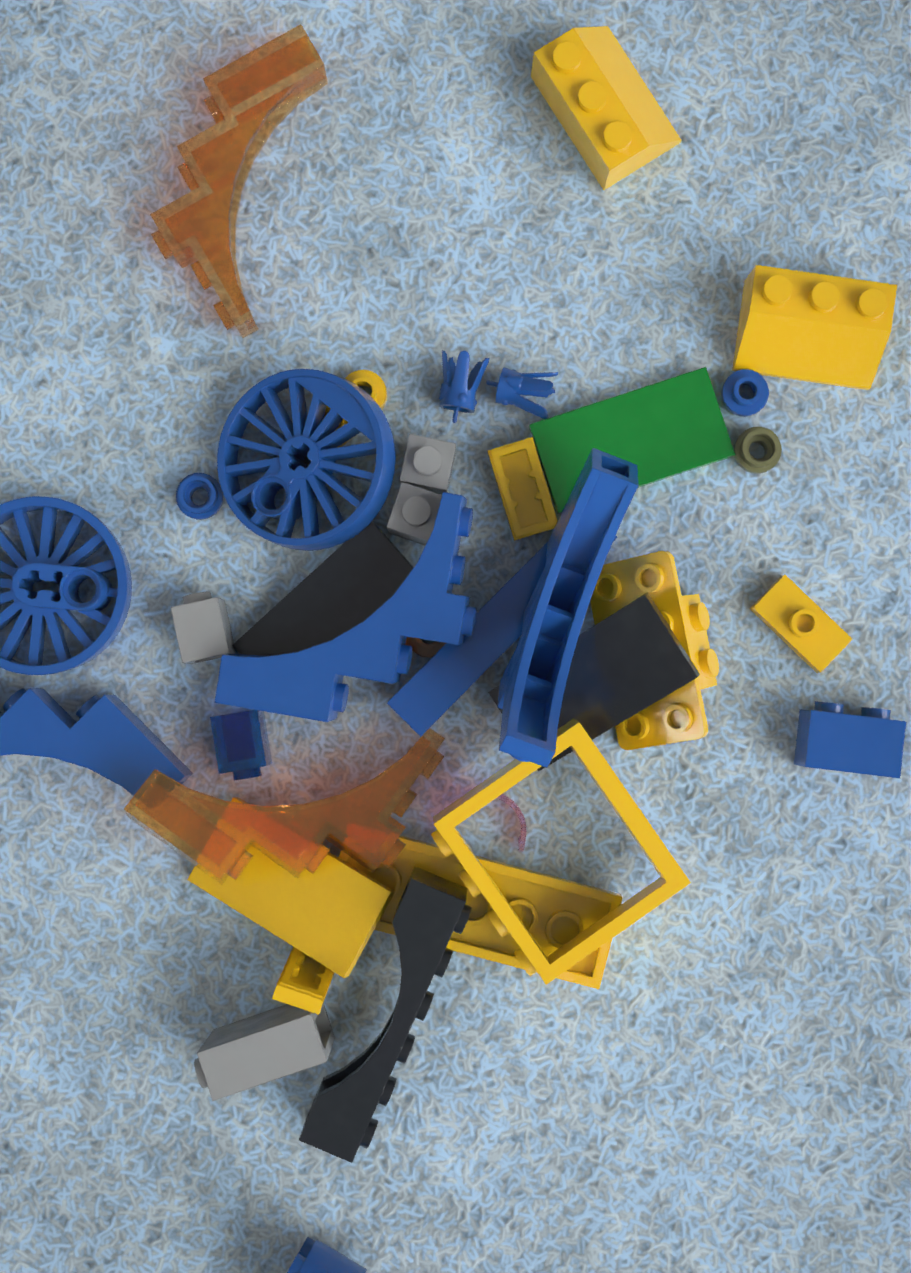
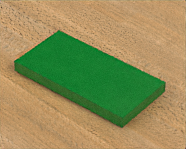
M706 367L529 424V430L533 437L557 514L562 513L592 448L636 464L638 468V488L731 458L735 455Z

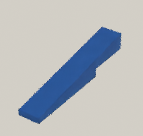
M547 543L477 612L472 636L464 635L463 644L460 645L446 643L387 702L420 737L522 635L524 610L546 566Z

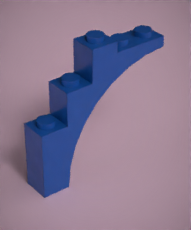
M592 448L549 538L546 566L524 610L522 636L504 671L499 686L497 707L503 709L499 751L510 754L519 761L532 762L546 768L556 751L557 730L563 694L580 630L608 552L639 486L636 464Z
M443 492L433 531L417 564L394 595L362 623L331 641L296 653L274 656L222 655L214 703L329 722L337 719L338 712L343 713L347 705L349 685L343 683L344 676L393 684L400 681L401 674H408L412 659V646L406 645L407 637L456 645L463 644L464 635H473L477 608L469 606L471 597L452 594L453 584L461 585L465 569V556L458 555L461 536L469 537L472 526L473 508L466 507L467 499L463 495Z
M22 688L15 692L2 706L6 712L4 714L0 712V756L20 754L50 757L88 768L122 786L150 810L160 807L193 774L116 695H103L101 698L98 695L91 697L76 712V715L80 718L77 722L43 688H29L27 691Z

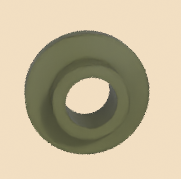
M752 427L745 430L737 438L734 445V456L739 466L745 471L754 474L765 473L778 463L782 452L781 443L777 435L770 429ZM752 443H759L763 446L765 452L763 458L756 459L751 456L749 447Z

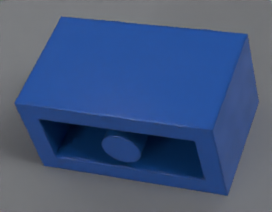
M815 701L814 710L800 709L794 765L900 778L906 721L891 720V710L862 707L861 716L843 714V704Z

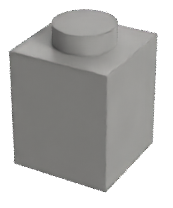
M409 434L400 484L404 482L440 495L443 492L448 493L456 456V443Z
M402 482L387 524L389 534L426 545L434 528L442 495Z
M206 591L183 596V605L171 607L182 663L194 664L221 658L222 655L236 654V650L232 646L234 640L225 600L218 597L212 598L211 592Z

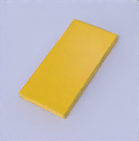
M239 797L232 798L187 879L342 978L349 977L395 893L392 889Z

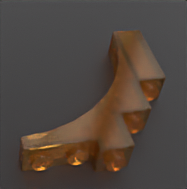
M301 24L203 78L210 95L203 102L215 125L177 146L185 162L177 168L191 192L150 214L159 229L151 235L164 258L168 259L174 255L181 268L191 264L190 266L204 290L211 286L214 287L221 300L213 305L226 329L228 330L236 326L242 338L259 330L244 297L236 259V223L243 188L255 158L273 130L299 103L328 84L324 63Z
M429 728L405 756L377 777L340 795L305 804L259 806L224 801L189 789L155 769L125 806L124 811L128 818L221 885L228 876L236 880L242 874L253 858V855L248 852L251 845L297 879L300 878L305 869L314 874L330 851V849L324 846L326 840L374 873L381 863L390 868L406 845L398 839L406 827L392 818L391 815L395 813L400 818L403 816L418 795L410 788L420 774L429 779L440 764L444 755L437 750L445 738Z

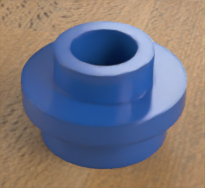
M742 369L732 373L725 380L721 390V397L725 407L731 413L741 417H748L758 413L766 405L769 397V388L766 380L759 373L749 369ZM740 385H748L752 388L754 393L752 399H744L740 396L738 391Z
M193 473L186 476L179 483L176 490V502L180 510L188 517L204 520L214 516L220 510L223 503V492L219 482L212 476L205 473ZM198 489H206L208 492V500L202 505L194 504L192 499L193 493Z

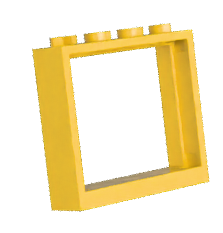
M574 718L557 730L556 751L553 758L568 747H571L658 872L660 878L546 957L456 829V826L541 766L532 762H522L514 759L434 815L433 824L437 830L431 833L433 840L445 857L448 858L454 853L464 867V870L458 874L473 897H477L482 893L492 909L486 912L498 933L502 937L510 933L520 947L514 954L526 973L531 977L537 972L546 985L691 883L580 722Z

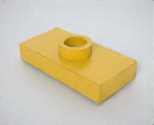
M533 437L487 450L513 540H519L554 529L558 521Z
M785 574L780 576L750 608L757 617L816 673H821L852 641V638Z
M293 947L276 984L272 999L319 1015L334 972Z

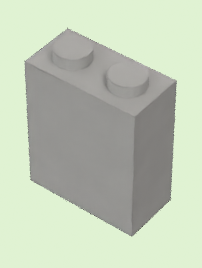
M324 1003L319 1015L286 1004L213 1029L197 1052L198 1058L194 1061L195 1072L202 1088L208 1087L212 1101L326 1063L335 1035Z

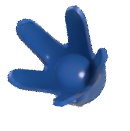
M442 350L443 384H441L439 393V407L454 411L453 423L457 422L458 412H475V406L477 405V400L475 399L476 392L490 358H485L482 362H478L471 370L468 378L469 353L465 350L461 351L455 366L453 357H450L447 361V354Z
M503 367L499 382L487 380L486 384L497 387L495 403L514 405L538 417L548 419L549 417L544 407L520 395L547 398L552 393H555L553 383L536 378L554 377L558 375V372L520 373L514 369L511 370Z

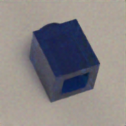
M249 710L210 717L219 774L232 772L234 781L262 776L261 767L272 764L264 711Z

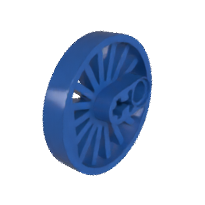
M293 369L279 372L267 377L249 389L230 412L220 436L217 453V471L220 486L226 502L236 517L248 529L262 538L285 548L303 551L331 548L352 539L363 531L377 516L389 495L396 464L393 434L385 414L375 400L353 382L340 376L314 369ZM289 388L292 421L277 393ZM304 388L313 394L308 415ZM265 402H267L284 435L256 414L257 410ZM328 406L331 409L324 417L326 407ZM343 419H345L348 422L347 424L336 430V428L339 426ZM251 422L277 443L281 449L242 439L248 423ZM359 433L364 434L372 441L338 447ZM239 448L277 457L237 464ZM376 454L374 473L336 463L337 460ZM306 455H307L308 459L311 460V463H310L309 466H308V464L304 461V458H305ZM266 472L263 477L241 490L238 480L239 476ZM333 472L371 482L364 499L333 476ZM325 484H328L357 508L345 521ZM281 488H284L286 493L284 504L276 509L274 497ZM316 497L333 529L322 534L319 533ZM251 501L253 507L257 510L255 514L251 512L247 505ZM302 516L305 538H291L295 522ZM271 518L279 520L276 533L266 527Z
M32 496L3 503L0 505V525L13 517L15 518L26 557L0 527V546L18 566L15 568L0 560V571L12 577L11 579L0 578V588H10V591L0 594V606L13 602L0 613V630L19 615L0 651V668L25 675H50L82 666L100 655L113 642L127 618L132 597V578L126 554L117 538L101 520L84 508L69 501L53 497ZM43 510L38 550L27 512ZM57 511L71 513L73 516L54 550ZM85 522L89 523L98 533L66 558ZM105 543L107 544L113 559L88 567H78ZM113 570L117 571L118 588L112 587L110 580L104 573ZM91 578L96 585V592L90 601L83 603L79 598L78 589L84 580ZM43 580L58 584L59 590L58 592L48 590L36 592L33 591V584ZM112 597H115L116 603L111 617L99 612L108 606ZM70 610L78 611L106 626L105 629L94 640ZM59 617L86 648L72 658ZM32 623L28 664L14 660L13 657ZM47 623L58 663L42 666Z

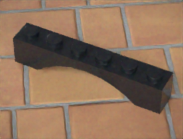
M414 866L392 922L399 945L401 963L400 992L395 1008L381 1033L363 1053L345 1067L323 1077L305 1119L299 1141L351 1163L359 1146L366 1149L369 1147L378 1124V1120L372 1118L378 1104L387 1105L396 1084L397 1078L390 1076L395 1063L398 1061L405 1064L415 1040V1036L409 1034L415 1018L423 1021L430 1008L434 993L427 991L434 975L443 977L450 962L453 950L446 948L453 931L461 934L468 921L472 907L465 904L467 888Z

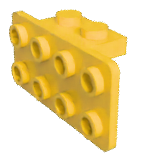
M658 551L604 564L590 600L594 624L596 625L648 592L700 673L696 679L615 726L618 744L624 750L697 740L705 737L708 733L701 689L716 686V676L719 673L718 658L715 651L710 649L706 631L710 625L709 613L705 604L700 601L699 594L681 596L674 557L669 551Z

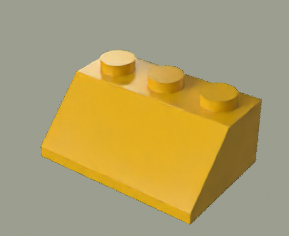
M608 26L572 28L533 53L532 80L603 190L681 143V138Z
M755 265L744 281L732 371L749 369L764 376L869 390L891 333L897 285Z

